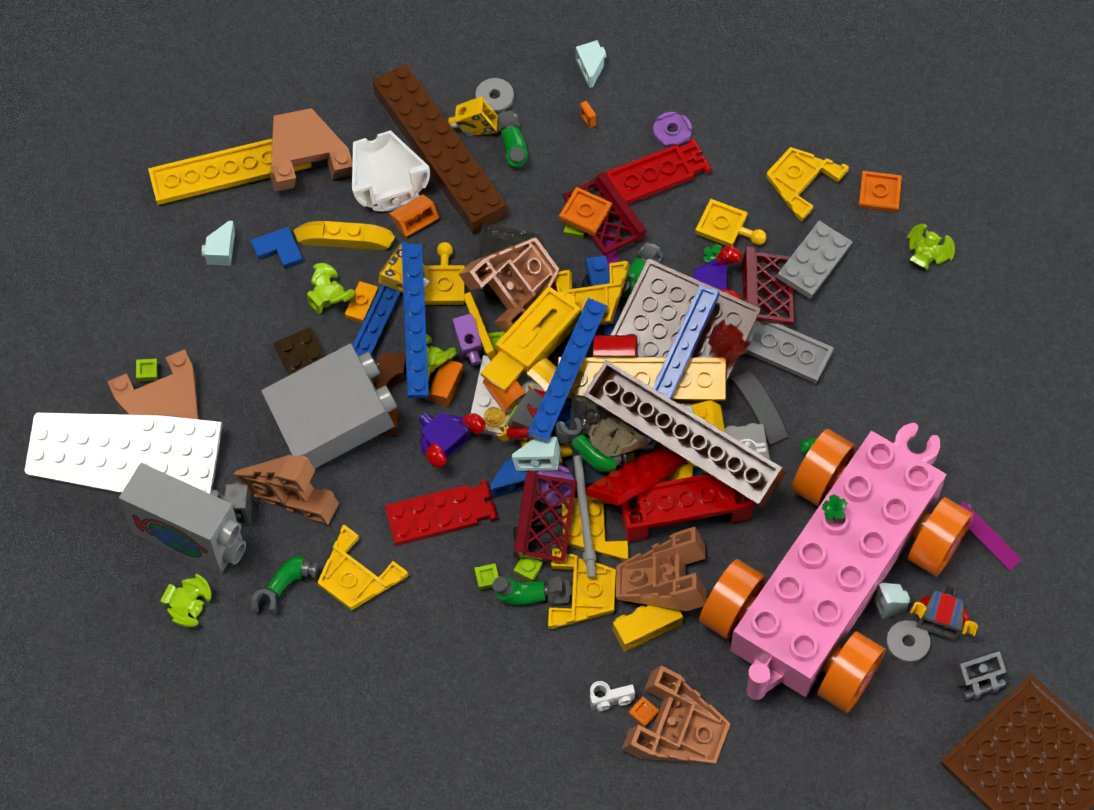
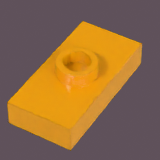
M359 281L355 295L344 314L345 318L363 324L379 288Z

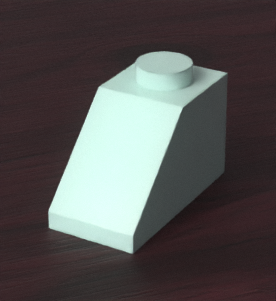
M597 40L576 47V60L589 88L594 86L604 67V58H606L605 49L600 47Z
M228 221L206 237V245H202V257H205L207 265L231 266L235 238L233 221Z
M549 437L548 442L545 443L534 438L513 453L512 460L516 471L558 470L561 452L557 437Z
M881 583L878 585L874 603L883 620L906 612L910 598L907 591H903L900 584Z

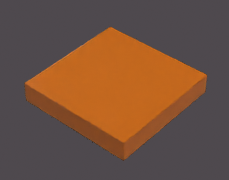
M862 171L858 208L898 213L902 176Z
M576 187L559 214L558 220L594 236L611 209L612 203Z

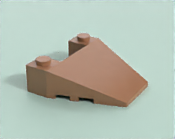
M312 108L273 117L270 176L275 192L294 188L296 176L293 166L326 159L332 180L352 175L353 162L348 147Z
M535 237L474 260L458 275L470 290L482 288L486 283L490 285L507 308L494 322L501 332L505 331L506 333L544 290L552 285L559 268Z
M185 349L166 357L171 375L134 390L127 373L107 381L119 410L125 415H160L199 420L196 376Z
M287 455L237 470L234 473L240 483L248 485L250 496L274 506L276 503L287 506L286 511L291 513L294 510L304 513V518L328 525L339 505L332 491L313 488L310 480L316 470L311 465L310 460L302 455L298 457Z
M696 527L676 532L670 535V540L659 545V543L652 545L653 549L643 555L638 553L617 565V600L689 611L704 606L707 601L706 588L697 573L686 575V564L706 559L705 542Z
M662 665L652 670L644 691L663 700L652 731L640 725L629 729L621 750L645 760L716 764L730 723L711 704L708 705L700 697L701 694L693 690L681 675Z

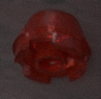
M722 319L719 324L714 325L708 343L718 357L732 361L747 352L746 349L750 346V341L747 340L745 342L742 339L744 334L731 323L729 326L725 325L726 322Z

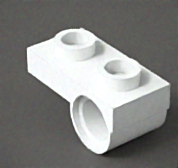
M597 681L590 688V706L592 711H604L609 709L610 706L617 704L624 706L630 704L635 699L633 684L610 690L607 683ZM602 691L606 695L604 697H597L594 693Z

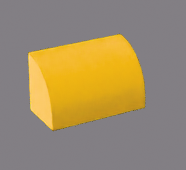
M544 358L535 364L527 374L547 391L557 367L550 360ZM573 383L569 394L577 387L576 384Z

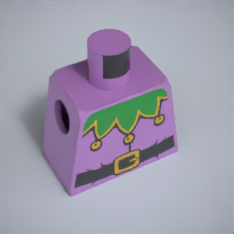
M472 313L452 319V334L461 359L467 358L470 366L480 364L481 359L479 355L482 352V343Z

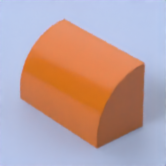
M423 194L389 213L394 224L405 237L439 219L433 201Z
M445 361L441 364L428 390L429 396L425 400L448 408L464 374L463 364L455 361Z
M484 378L483 385L504 414L514 410L515 406L520 404L526 394L517 380L505 392Z

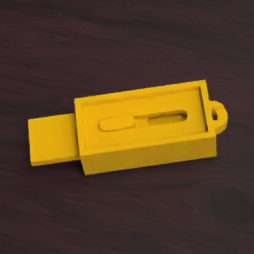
M548 286L496 343L498 354L480 373L481 376L504 392L522 373L530 378L527 372L539 361L548 358L575 328L581 315V308L576 305L575 297L567 292L558 293Z

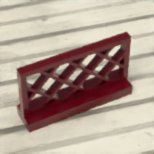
M604 171L597 174L596 179L578 187L587 191L595 186L599 192L598 197L612 203L605 222L603 221L600 225L603 226L602 233L596 232L594 236L589 234L604 256L635 241L637 244L644 241L645 227ZM575 189L563 194L562 198L566 203ZM609 216L618 218L620 221L619 225L609 223ZM606 227L616 229V236L604 234ZM620 231L628 232L631 237L625 239L618 236ZM602 240L614 241V245L605 248Z
M746 247L742 257V300L759 308L763 307L769 312L767 315L759 314L756 321L792 326L794 323L793 288L787 284L782 286L776 281L778 279L776 278L777 275L772 277L766 271L772 267L779 273L781 268L776 263H786L790 257L755 252V247ZM757 259L764 260L768 265L761 267L757 263ZM761 274L768 280L764 284L757 279ZM771 283L778 289L775 293H772L767 288ZM761 290L769 296L765 300L758 296V292ZM781 293L788 298L784 303L777 297ZM773 300L779 307L773 310L767 303ZM781 309L788 314V318L781 317L777 312Z
M527 470L513 557H527L564 564L577 481L535 474L536 471ZM538 480L546 481L551 489L542 494L537 487ZM562 484L571 486V492L565 497L557 490ZM554 491L560 500L551 506L545 496ZM540 499L548 507L541 514L534 508V504ZM563 503L568 512L560 518L554 508ZM549 511L557 519L550 526L542 518ZM539 519L545 529L536 535L531 528V524ZM558 523L565 529L564 534L559 538L551 530ZM548 531L554 541L545 547L538 537ZM534 540L542 548L537 553L527 552L528 544ZM557 543L562 550L561 557L552 556L547 549Z

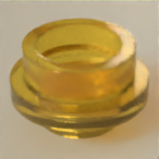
M490 407L484 413V421L490 427H498L505 420L504 412L498 407Z

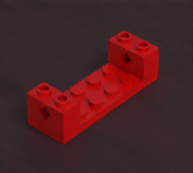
M707 474L655 483L619 505L625 537L628 542L648 539V529L652 527L729 514L731 523L751 520L754 503Z

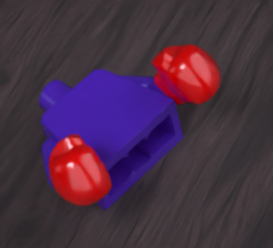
M734 246L724 247L716 259L694 269L693 278L741 299L735 291L727 290V265L738 263L742 257L741 252Z
M424 413L419 419V422L424 426L421 429L420 439L422 454L432 466L437 468L444 466L447 462L446 459L469 440V431L478 435L485 430L486 423L484 419L476 413H470L464 417L440 413L435 418L428 413Z

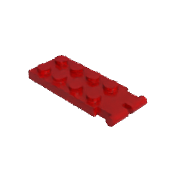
M693 138L684 146L674 145L606 172V175L627 204H631L693 180L694 175L701 172L708 174L712 171V168L705 156H700L702 151Z
M656 447L652 453L642 454L632 462L626 463L622 468L611 472L603 479L595 481L593 485L586 488L587 496L619 506L676 472L677 467L689 463L669 450Z
M484 480L479 483L480 486L468 488L467 485L385 505L395 546L478 526V521L490 519L491 522L498 520L494 502H485L492 499L488 482Z

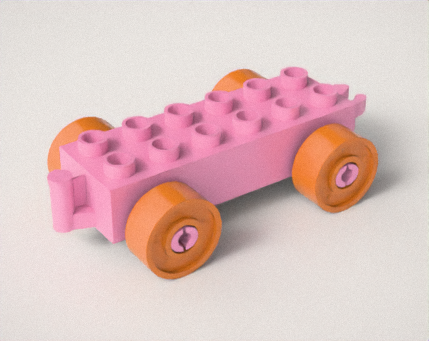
M916 423L903 426L898 431L894 443L871 431L856 454V444L830 429L824 430L814 442L794 477L791 491L819 508L767 583V576L741 560L736 559L729 565L716 583L699 617V622L727 640L732 638L730 651L752 664L749 668L746 693L751 699H762L767 691L781 682L806 697L822 672L826 676L817 694L819 697L845 713H848L860 698L877 670L886 648L858 631L853 633L842 649L839 646L877 591L878 585L882 583L912 537L916 541L911 548L907 560L937 577L957 549L974 516V513L946 497L939 502L932 514L928 513L938 499L946 477L944 472L932 466L940 449V438L937 435H932L929 438L926 450L920 454L911 452L907 447V442L917 434L918 425ZM836 494L840 499L844 498L848 502L846 509L843 510L846 515L843 519L834 518L833 521H830L824 515L826 511L822 510V504L826 500L829 501L830 495Z

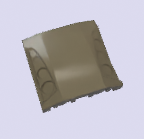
M617 418L602 419L599 424L592 425L589 431L592 446L607 457L643 448L650 441Z

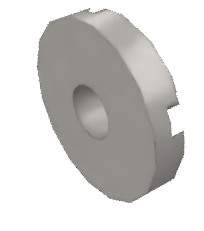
M491 78L480 83L476 89L475 97H483L494 112L498 114L512 106L514 92L512 86L505 80ZM491 94L500 95L497 99L490 97Z
M905 620L898 622L891 627L887 634L886 646L888 652L901 663L912 664L919 662L929 651V634L926 630L916 627L917 622ZM904 638H911L914 645L910 647L905 646L902 640Z

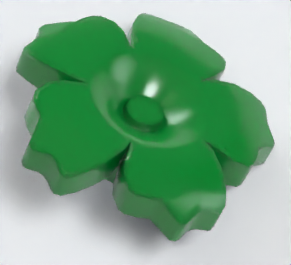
M716 244L712 248L708 246L704 248L705 257L703 260L705 263L717 258L721 251V245Z
M809 438V440L805 439L800 442L801 453L806 454L817 438Z
M836 494L829 496V501L826 500L822 504V510L826 511L824 515L827 520L833 521L834 518H844L846 514L843 510L846 509L848 504L846 499H840Z

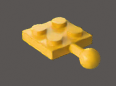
M710 199L695 230L696 235L725 246H733L739 234L750 238L755 245H762L766 241V233L763 230L757 229L752 231L742 227L748 212Z
M442 242L437 247V253L441 257V265L425 266L424 277L430 280L429 286L424 291L425 305H464L465 283L458 274L465 268V265H449V257L453 253V248L451 244Z

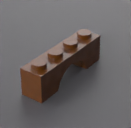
M381 352V359H377L376 362L380 374L378 378H374L373 384L376 390L385 385L390 390L393 386L405 382L406 354ZM396 408L388 412L395 426L379 434V436L397 437L400 418L399 410Z

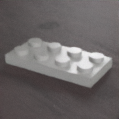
M818 221L779 271L776 278L811 299L851 247L853 241Z
M756 321L742 352L817 384L833 353L834 347L783 325Z

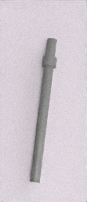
M574 456L584 543L583 562L586 563L588 579L596 578L594 563L596 562V553L593 551L583 463L581 456Z

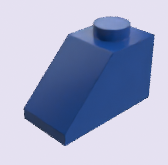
M512 458L504 462L491 483L492 498L523 490L527 471H516Z

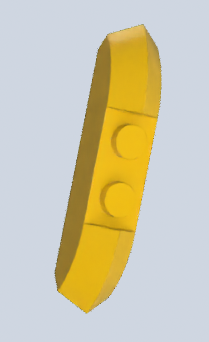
M313 221L304 223L294 229L298 242L309 246L384 251L390 247L395 238L393 233L386 228L361 223Z

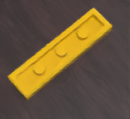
M468 292L463 297L470 314L472 313L479 337L491 362L497 354L472 294Z

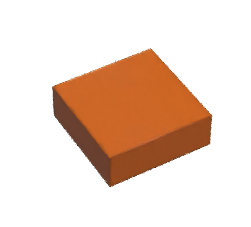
M587 101L580 103V116L589 128L596 126V114Z
M642 697L631 708L628 715L646 728L660 710L645 697Z

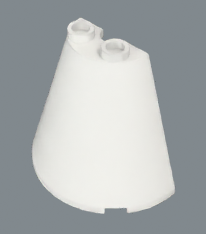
M391 130L377 134L376 139L373 141H368L364 138L353 142L352 191L357 201L364 207H371L374 211L396 210L419 197L418 193L422 188H426L430 177L429 166Z

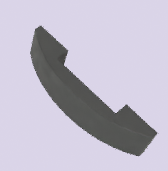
M749 370L732 377L731 382L739 396H743L757 422L763 424L769 447L788 439L787 432L777 410L757 378Z

